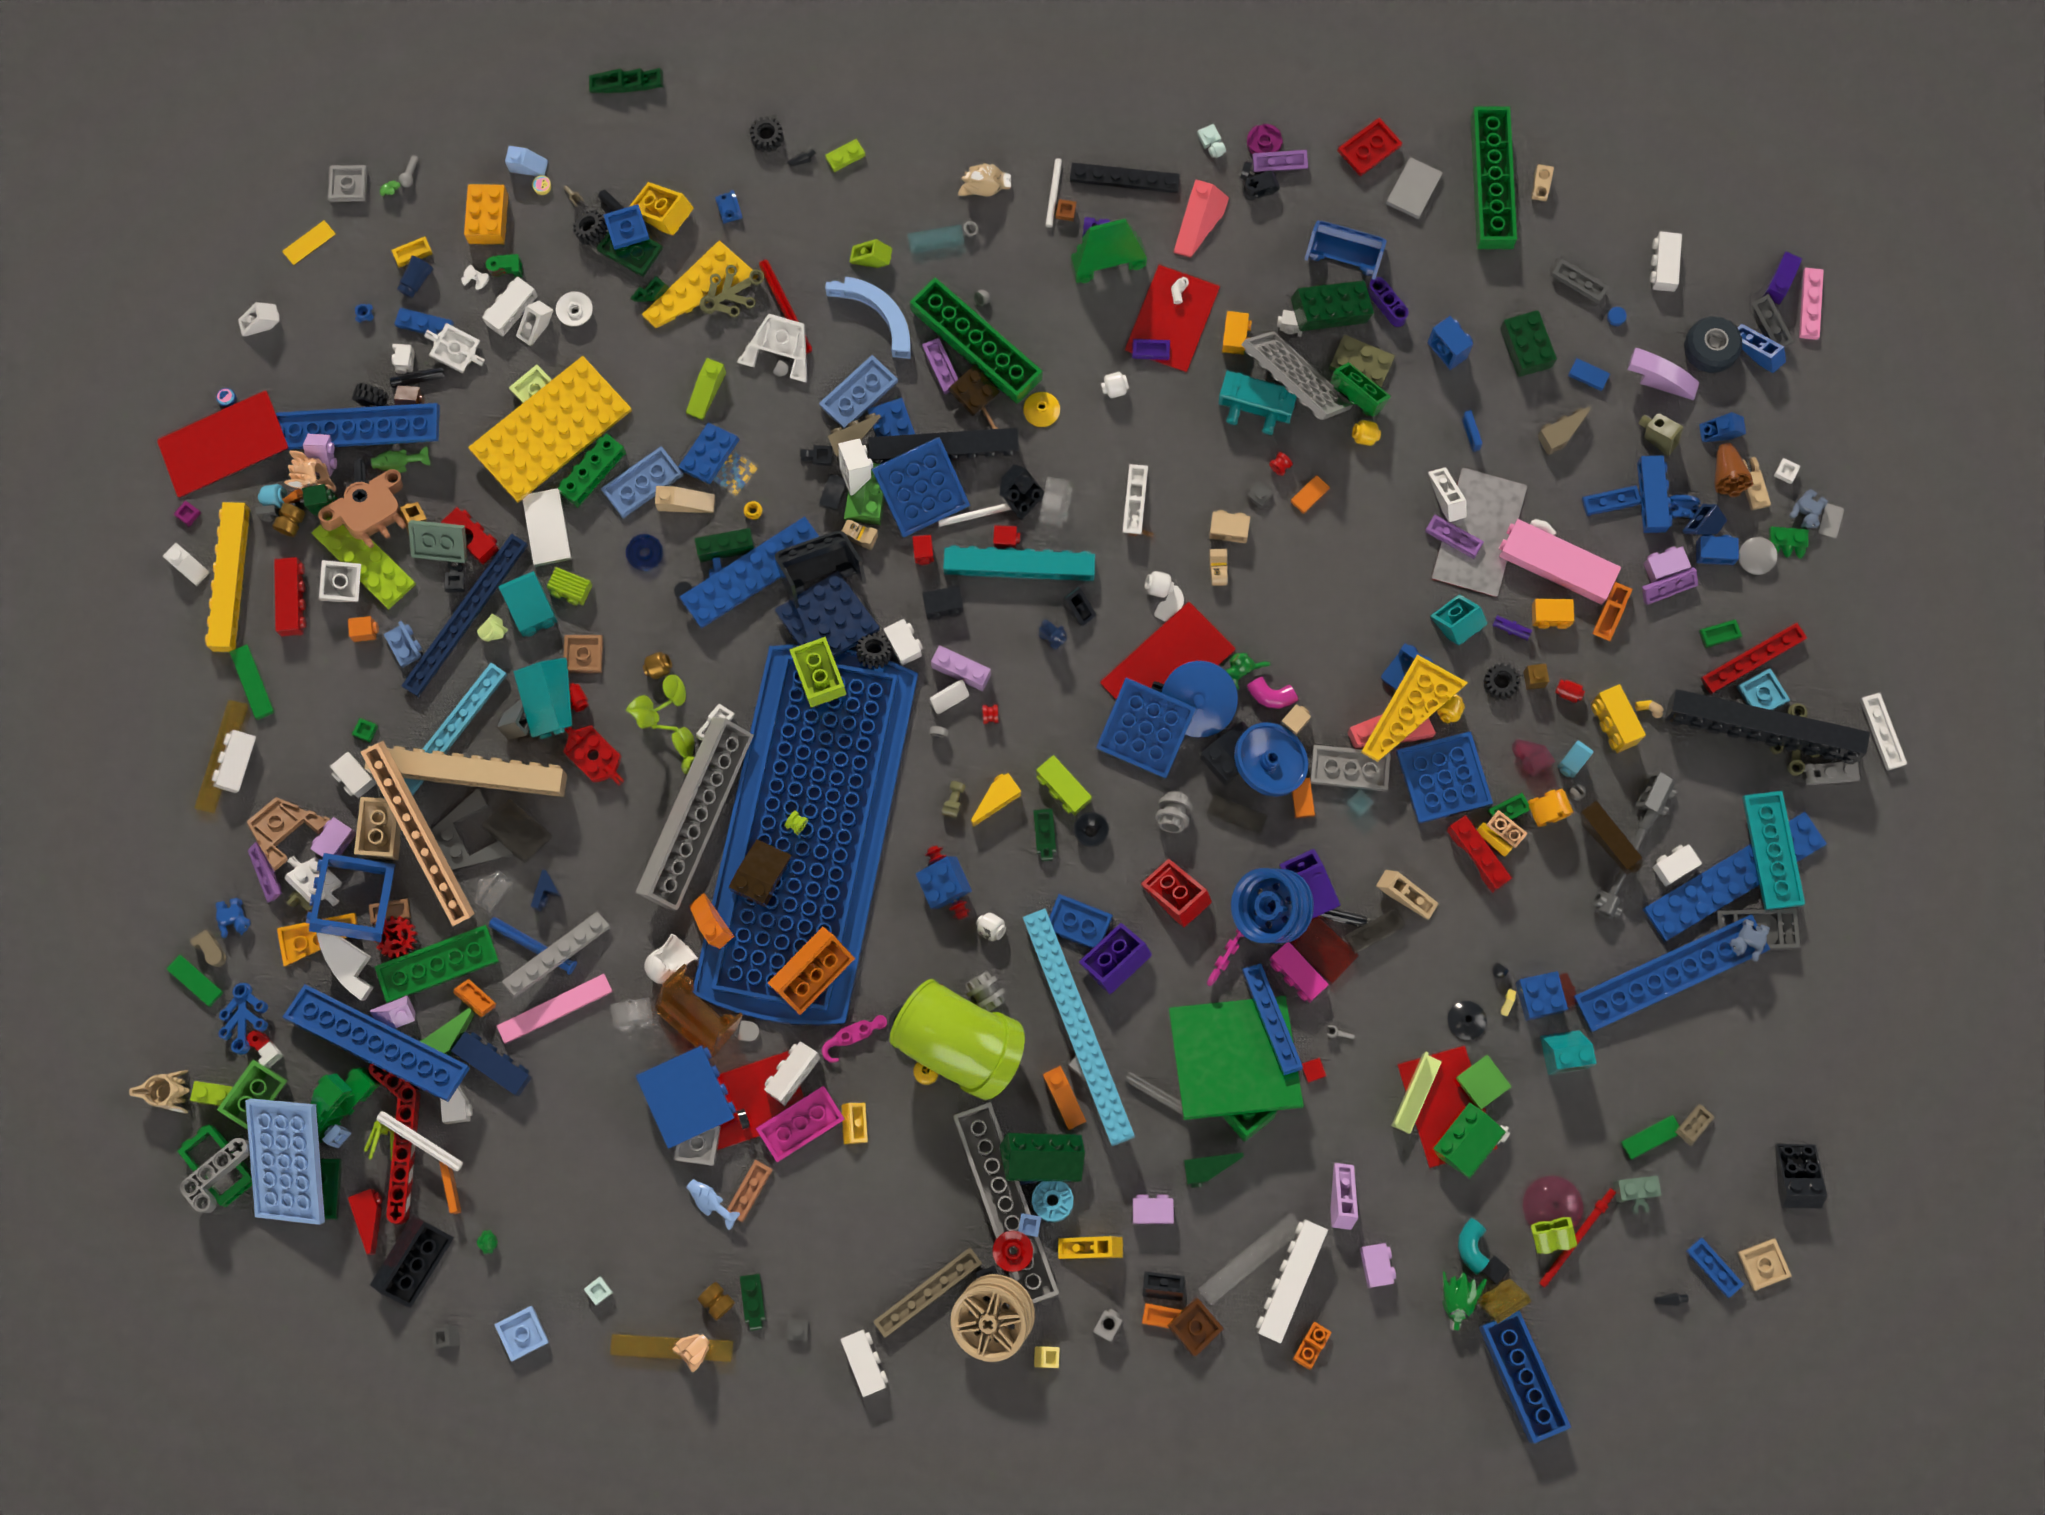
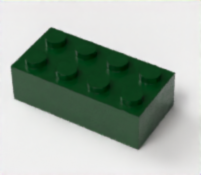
M1365 280L1297 288L1290 298L1299 331L1366 324L1374 314Z

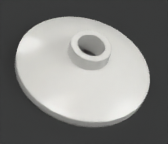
M581 292L566 293L558 300L556 305L557 317L563 324L568 326H580L586 323L593 311L591 300Z

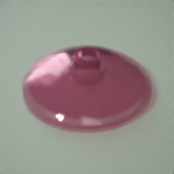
M1544 1176L1532 1182L1525 1191L1522 1206L1524 1216L1530 1226L1537 1222L1552 1221L1562 1217H1571L1573 1228L1580 1222L1583 1214L1582 1197L1578 1189L1569 1180L1560 1176ZM1554 1201L1559 1204L1557 1209L1552 1205Z

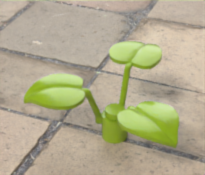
M676 674L668 675L663 681L664 694L669 698L667 702L653 709L651 699L646 695H641L628 705L626 711L636 719L637 725L641 729L651 726L652 729L658 728L675 731L672 734V742L679 754L685 759L688 756H692L695 747L694 737L690 730L686 727L678 729L672 726L657 725L660 719L657 711L672 702L676 706H681L686 699V690L682 680Z

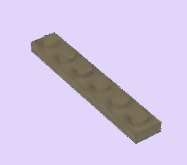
M971 1247L875 1319L873 1321L884 1338L888 1337L982 1265V1262Z

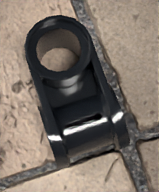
M1266 171L1249 177L1246 180L1243 193L1247 199L1255 200L1276 193L1280 186L1274 172Z

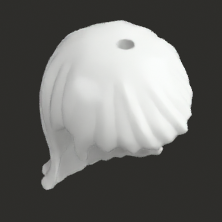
M670 934L665 944L647 957L644 968L647 976L655 983L669 984L684 971L690 962L698 958L689 946L685 945L676 935Z

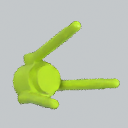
M377 1120L374 1122L364 1151L367 1152L372 1143L368 1156L369 1159H372L380 1134L387 1135L390 1132L392 1161L394 1131Z

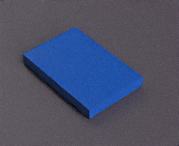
M1058 894L1049 919L1057 936L1093 949L1104 939L1113 915Z

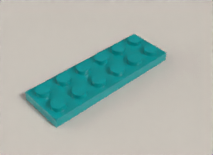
M1783 791L1744 795L1742 799L1764 909L1772 910L1805 905Z

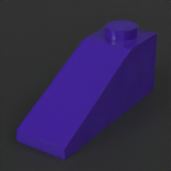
M1785 251L1763 297L1770 294L1774 303L1780 305L1794 280L1802 258Z

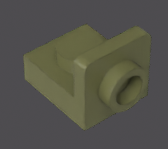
M297 890L290 894L289 900L286 902L292 907L300 904L306 911L313 909V906H309L310 903Z

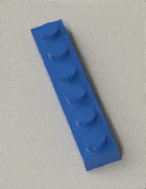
M1262 964L1244 968L1242 973L1283 1075L1302 1070V1063Z

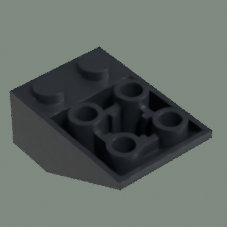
M1776 1144L1777 1184L1781 1207L1822 1209L1828 1195L1816 1144Z

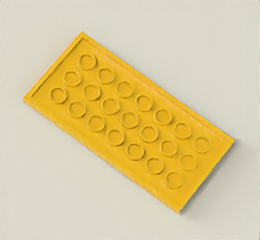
M581 356L471 444L468 449L512 498L519 503L629 414L632 409L586 358Z

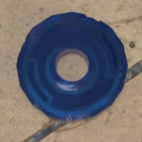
M639 534L633 537L626 547V558L630 565L641 571H649L656 568L664 556L663 546L659 539L650 534ZM643 548L650 550L647 556L640 555V551Z

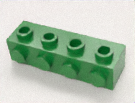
M607 433L604 437H600L595 447L584 455L582 462L579 465H575L571 470V474L560 482L558 487L560 494L578 508L626 454L624 446Z

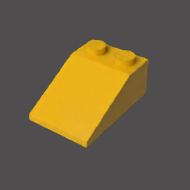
M647 182L630 205L638 204L645 222L661 232L672 236L694 209L684 194Z

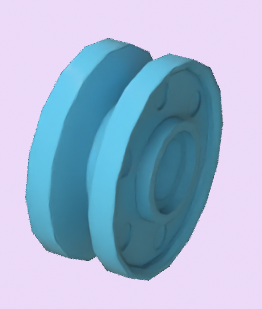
M1042 1181L1036 1186L1032 1194V1205L1035 1213L1046 1222L1056 1223L1070 1215L1074 1197L1066 1183L1061 1181ZM1056 1196L1058 1203L1055 1206H1050L1047 1203L1048 1197Z

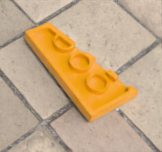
M356 913L323 919L358 925ZM305 922L277 928L283 966L286 967L321 950L317 933L309 931L310 923Z

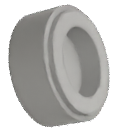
M939 726L930 727L929 735L931 737L948 738V729Z

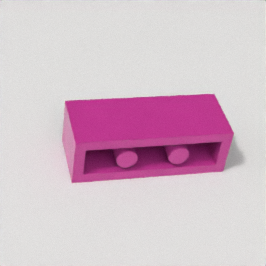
M1290 942L1284 944L1269 959L1271 967L1276 972L1280 971L1285 976L1283 978L1290 987L1294 986L1298 990L1297 994L1303 1001L1307 1000L1310 1003L1329 985Z

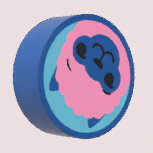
M223 388L216 395L218 403L225 408L234 405L237 400L236 394L230 388Z

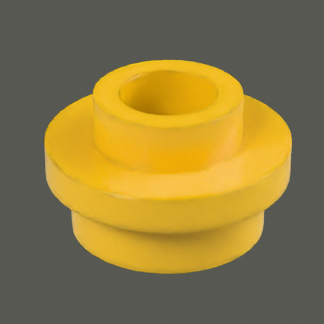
M751 501L744 506V514L748 519L755 520L762 515V506L758 502ZM756 509L757 511L756 513L752 514L750 513V510Z

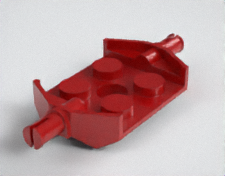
M592 725L574 730L572 727L565 728L568 740L563 752L593 783L601 782L608 778L613 779L618 786L621 783L617 778L622 783L624 782V779L617 772L622 758L621 754ZM592 751L599 752L596 760L589 759V754Z

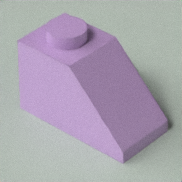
M408 995L370 1010L374 1019L392 1028H398L415 1021V1010Z

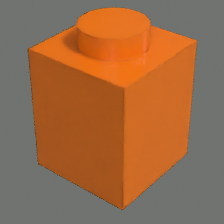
M371 616L348 619L349 637L353 642L377 640L376 633H379V626Z

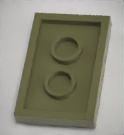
M1344 335L1329 369L1335 371V369L1349 362L1381 388L1395 355Z

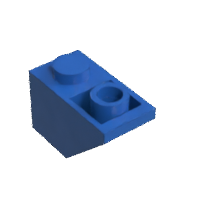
M1733 412L1699 424L1702 442L1731 440L1746 434L1744 417Z

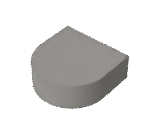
M741 1020L738 1040L745 1042L755 1041L760 1034L759 1027L754 1022Z

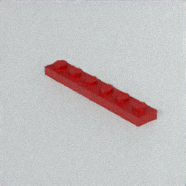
M1796 622L1704 675L1700 680L1711 695L1805 641L1807 636Z

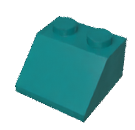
M1460 594L1430 615L1443 634L1457 645L1464 643L1488 624L1482 608Z

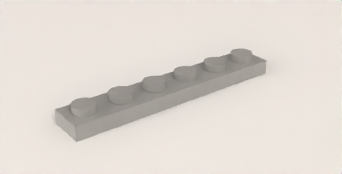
M597 911L502 981L503 985L516 998L610 928L609 924Z

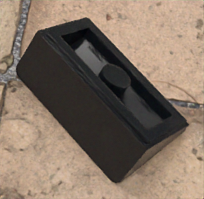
M1145 1271L1142 1296L1182 1301L1185 1276Z

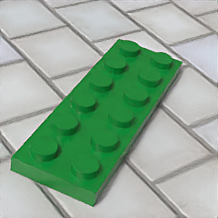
M483 925L374 967L386 1003H390L404 996L416 994L500 961L488 926Z

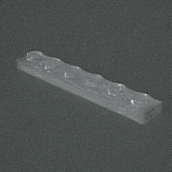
M1292 1213L1285 1216L1197 1288L1209 1305L1215 1303L1297 1235L1295 1231L1299 1222Z

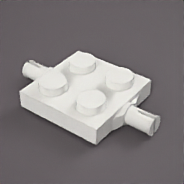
M448 323L445 324L443 330L438 335L429 330L424 335V337L434 341V346L429 356L461 373H464L471 361L480 366L485 361V359L475 355L480 340Z
M292 856L287 862L295 869L286 874L285 880L310 903L311 894H316L313 884L315 877H319L320 871H317L319 859L315 856L305 863H300ZM328 868L321 900L326 899L332 906H335L339 900L332 895V892L338 889L342 882Z

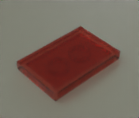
M1318 916L1311 920L1307 930L1299 938L1290 942L1331 984L1359 957Z

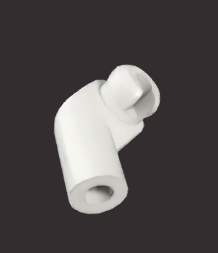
M1186 277L1179 278L1171 287L1174 304L1183 302L1181 293L1189 284Z
M1537 519L1531 521L1530 525L1554 536L1556 535V531L1546 521Z

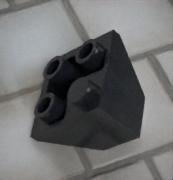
M1014 464L1001 479L999 495L1020 520H1023L1046 494L1024 467Z

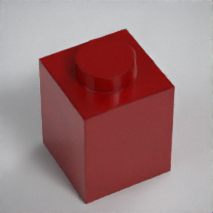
M994 525L993 547L999 550H1005L1006 548L1016 549V544H1020V533H1017V526Z
M931 535L912 536L915 564L928 565L930 562H934Z

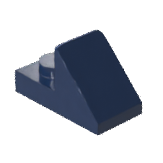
M543 869L531 903V907L540 912L548 903L547 894L562 897L550 874Z

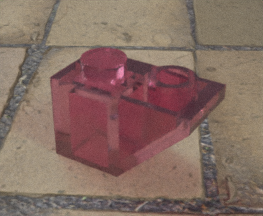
M1517 739L1512 744L1514 755L1521 759L1524 770L1527 774H1531L1532 777L1550 768L1556 762L1545 745Z

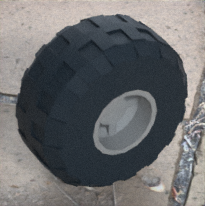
M1708 316L1698 320L1688 331L1684 342L1685 355L1690 363L1699 370L1707 373H1719L1731 367L1739 357L1742 350V336L1739 329L1730 320L1723 317Z

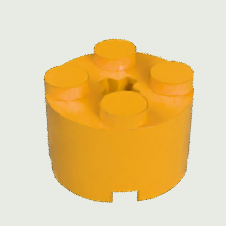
M1563 788L1556 791L1555 789L1544 793V797H1536L1528 801L1537 827L1546 826V822L1555 823L1574 813Z

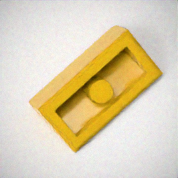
M843 1104L841 1109L842 1115L845 1118L842 1121L844 1144L868 1143L866 1104Z

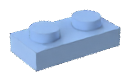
M335 1124L325 1131V1137L322 1140L327 1145L339 1148L352 1133L347 1128Z

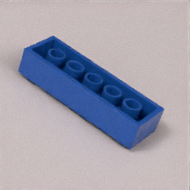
M1520 1310L1479 1326L1529 1443H1537L1572 1428Z

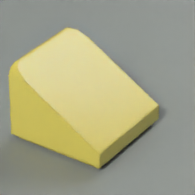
M1036 1346L1034 1367L1059 1368L1060 1347Z

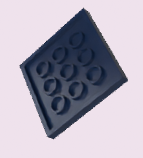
M838 571L797 595L800 608L796 609L790 599L774 609L778 618L799 646L826 637L833 658L857 645L862 636L867 638L868 634L873 635V633L880 631L878 624Z

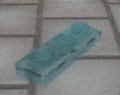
M961 225L907 234L911 253L964 244Z

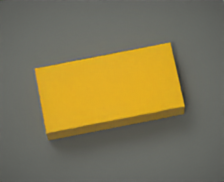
M425 236L391 250L399 268L408 265L411 256L422 259L433 254Z
M1483 822L1477 829L1482 838L1501 855L1506 856L1513 849L1507 841L1490 829L1486 823Z

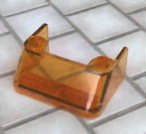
M683 964L662 984L655 1009L663 1019L695 1047L703 1045L704 1048L708 1047L713 1058L737 1030L743 1014L740 1012L736 1017L724 1014L722 1017L719 1016L693 993L694 983L689 977L684 976L687 966Z

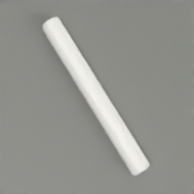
M383 1111L377 1116L376 1120L448 1167L455 1171H459L462 1167V1161Z

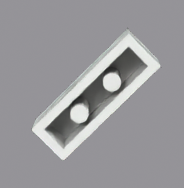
M1660 231L1657 238L1653 239L1652 249H1655V255L1652 256L1651 266H1654V271L1651 272L1650 282L1653 283L1652 290L1674 292L1679 285L1682 234Z
M517 277L508 284L505 292L496 298L492 307L484 312L482 318L485 324L503 337L524 313L526 306L532 304L538 297L533 287Z
M232 730L230 734H226L223 742L226 747L224 752H220L217 761L220 763L218 770L215 769L212 776L214 787L233 793L239 791L256 736L237 730Z
M861 1330L842 1338V1345L862 1396L866 1397L887 1388L885 1383L889 1381L885 1371H880L878 1364L881 1361L877 1351L873 1352L870 1346L873 1344L870 1333H865V1330Z

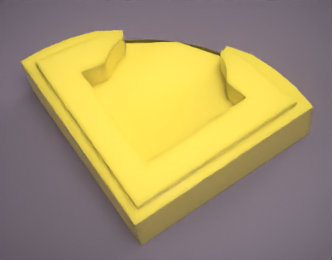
M1511 989L1507 991L1505 1003L1501 1008L1502 1015L1508 1017L1515 1001L1516 991Z

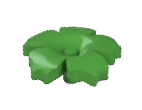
M389 181L388 184H383L380 187V195L384 196L386 193L387 195H393L395 190L401 187L400 183Z

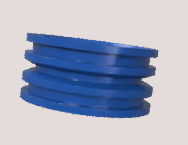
M1258 868L1248 872L1237 883L1231 900L1232 917L1238 930L1246 938L1257 943H1288L1296 940L1307 930L1314 911L1313 896L1307 882L1299 874L1287 869Z

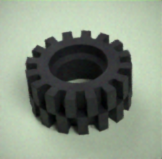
M765 116V120L759 117L760 121L758 122L756 119L754 121L755 125L752 124L750 129L753 146H756L757 150L761 148L762 152H765V149L771 152V148L774 151L777 150L776 146L780 147L781 142H783L781 124H779L778 120L775 121L773 117H771V120H769V116ZM764 130H771L774 134L769 139H762L760 133Z
M589 210V213L584 211V215L579 214L580 218L574 220L576 223H573L572 226L574 228L572 230L582 244L587 246L589 244L594 245L595 241L598 244L600 242L599 239L603 240L605 238L603 235L608 233L606 231L608 228L605 219L596 210L594 212Z
M361 382L357 383L352 395V400L365 407L386 406L389 395L383 392L382 389H378L376 386L373 387L370 384H362Z
M873 633V636L868 634L867 638L862 636V639H859L857 659L859 663L863 662L862 666L866 667L868 665L870 669H872V666H875V669H878L879 665L882 668L884 663L886 665L891 659V642L888 641L887 637L883 638L881 634L878 637L876 633ZM869 649H878V650H880L881 652H879V653H870V652H868L867 650H869Z
M1505 663L1495 664L1484 677L1483 682L1485 683L1483 686L1486 688V693H1490L1492 698L1495 696L1496 700L1510 698L1519 687V673H1515L1516 669H1511L1509 664L1507 666H1504ZM1503 675L1507 677L1509 685L1506 688L1496 686V676Z

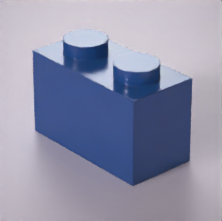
M1704 534L1696 541V563L1734 565L1739 560V538H1733L1731 535L1715 537L1712 534Z

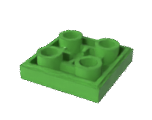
M1488 1054L1456 1077V1080L1480 1110L1512 1087Z

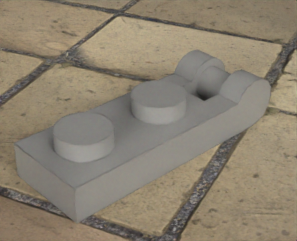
M1838 762L1805 765L1806 785L1855 782L1860 780L1857 762H1854V764ZM1814 772H1818V777H1815Z

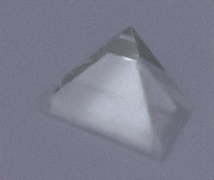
M499 870L478 882L475 902L491 913L513 884V881Z

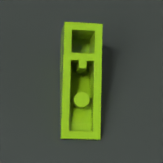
M706 358L698 375L686 414L701 420L704 419L726 375L724 364Z

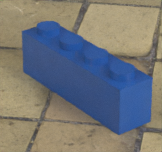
M1641 456L1637 462L1642 501L1643 533H1666L1670 526H1672V515H1669L1671 500L1670 497H1667L1669 481L1666 480L1665 475L1667 473V462H1664V456Z

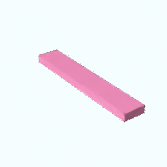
M602 974L497 1025L503 1042L507 1044L613 991L606 975Z

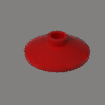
M1015 1230L1006 1231L998 1236L994 1242V1260L1000 1268L1006 1271H1020L1031 1262L1033 1245L1024 1233ZM1010 1247H1016L1017 1253L1011 1254L1009 1251Z

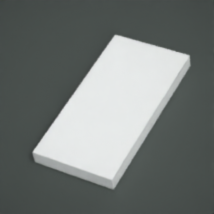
M558 488L528 494L523 499L534 566L572 560L561 494Z

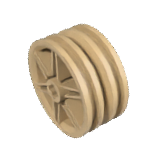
M998 1274L985 1275L974 1280L958 1298L951 1313V1328L957 1343L972 1357L987 1362L1005 1360L1015 1354L1030 1334L1035 1321L1034 1304L1027 1290L1016 1280ZM987 1296V1297H989L991 1300H989V1301L986 1302V1301L984 1300V1297ZM1010 1324H1014L1015 1328H1010Z

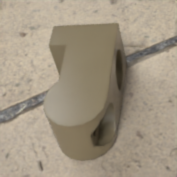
M206 929L190 939L193 947L203 950L208 964L214 967H221L225 964L227 960L226 954L211 931Z

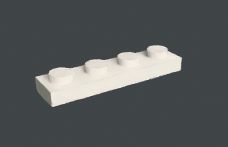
M1877 693L1861 698V705L1886 770L1905 766L1907 762L1881 694Z

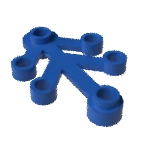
M239 983L233 988L234 998L219 1013V1018L224 1022H228L225 1027L219 1030L218 1035L220 1038L229 1040L233 1035L232 1029L238 1023V1038L231 1044L232 1051L238 1055L246 1054L250 1049L249 1042L246 1041L247 1020L259 1032L265 1031L268 1027V1023L265 1020L256 1017L247 1009L248 1001L254 1006L255 1011L260 1014L268 1010V1004L252 995V987L247 983ZM237 1005H238V1010H237V1012L233 1015L232 1011H233V1010L237 1007Z

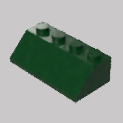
M1007 1133L1000 1143L1006 1181L1081 1182L1085 1159L1082 1135Z

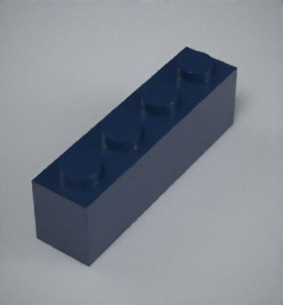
M464 1032L451 1052L519 1097L533 1078L528 1075L530 1070L521 1064L519 1067L512 1064L514 1060L505 1053L503 1056L496 1053L498 1049L489 1042L487 1045L480 1042L482 1038L476 1033L468 1034Z

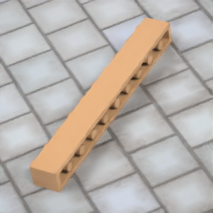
M384 741L361 751L365 762L452 926L470 918L475 913Z

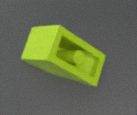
M878 239L857 244L852 247L849 262L873 268L889 265L893 248Z

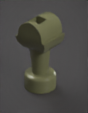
M951 781L949 788L952 793L949 801L944 803L941 815L957 819L961 803L958 802L959 795L964 792L965 784Z

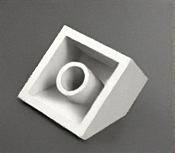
M860 438L838 444L839 468L850 495H854L871 479V469L873 468L871 458L868 459L866 445H862Z
M322 560L318 600L358 602L361 564Z

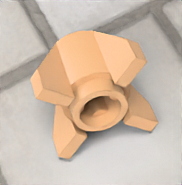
M695 1334L681 1338L672 1349L687 1363L691 1372H694L703 1362L709 1350L708 1345L710 1342L703 1334Z

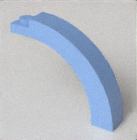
M845 277L844 283L839 281L826 282L825 290L827 296L854 299L865 303L877 311L891 332L892 357L911 359L910 335L906 320L897 304L884 291L866 281L851 277Z

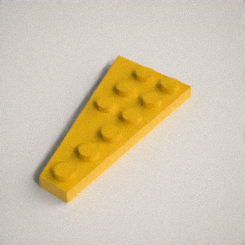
M1416 655L1361 753L1379 762L1464 688L1468 682Z

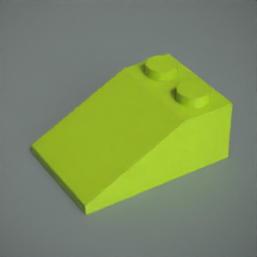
M826 637L790 649L811 708L847 695Z

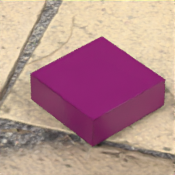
M185 500L173 515L190 527L201 512Z

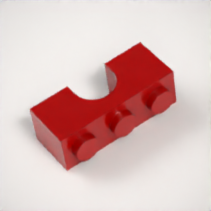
M456 507L441 523L464 525L465 534L473 535V540L466 547L484 565L499 551L496 545L497 540L491 534L487 536L483 532L485 529L478 522L473 523L470 520L472 516L465 509L461 511Z

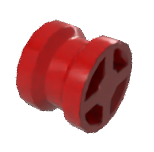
M1279 452L1276 459L1271 460L1269 463L1271 469L1280 476H1283L1285 470L1293 465L1290 458L1282 452Z
M998 704L992 707L982 705L983 724H988L989 722L999 723Z

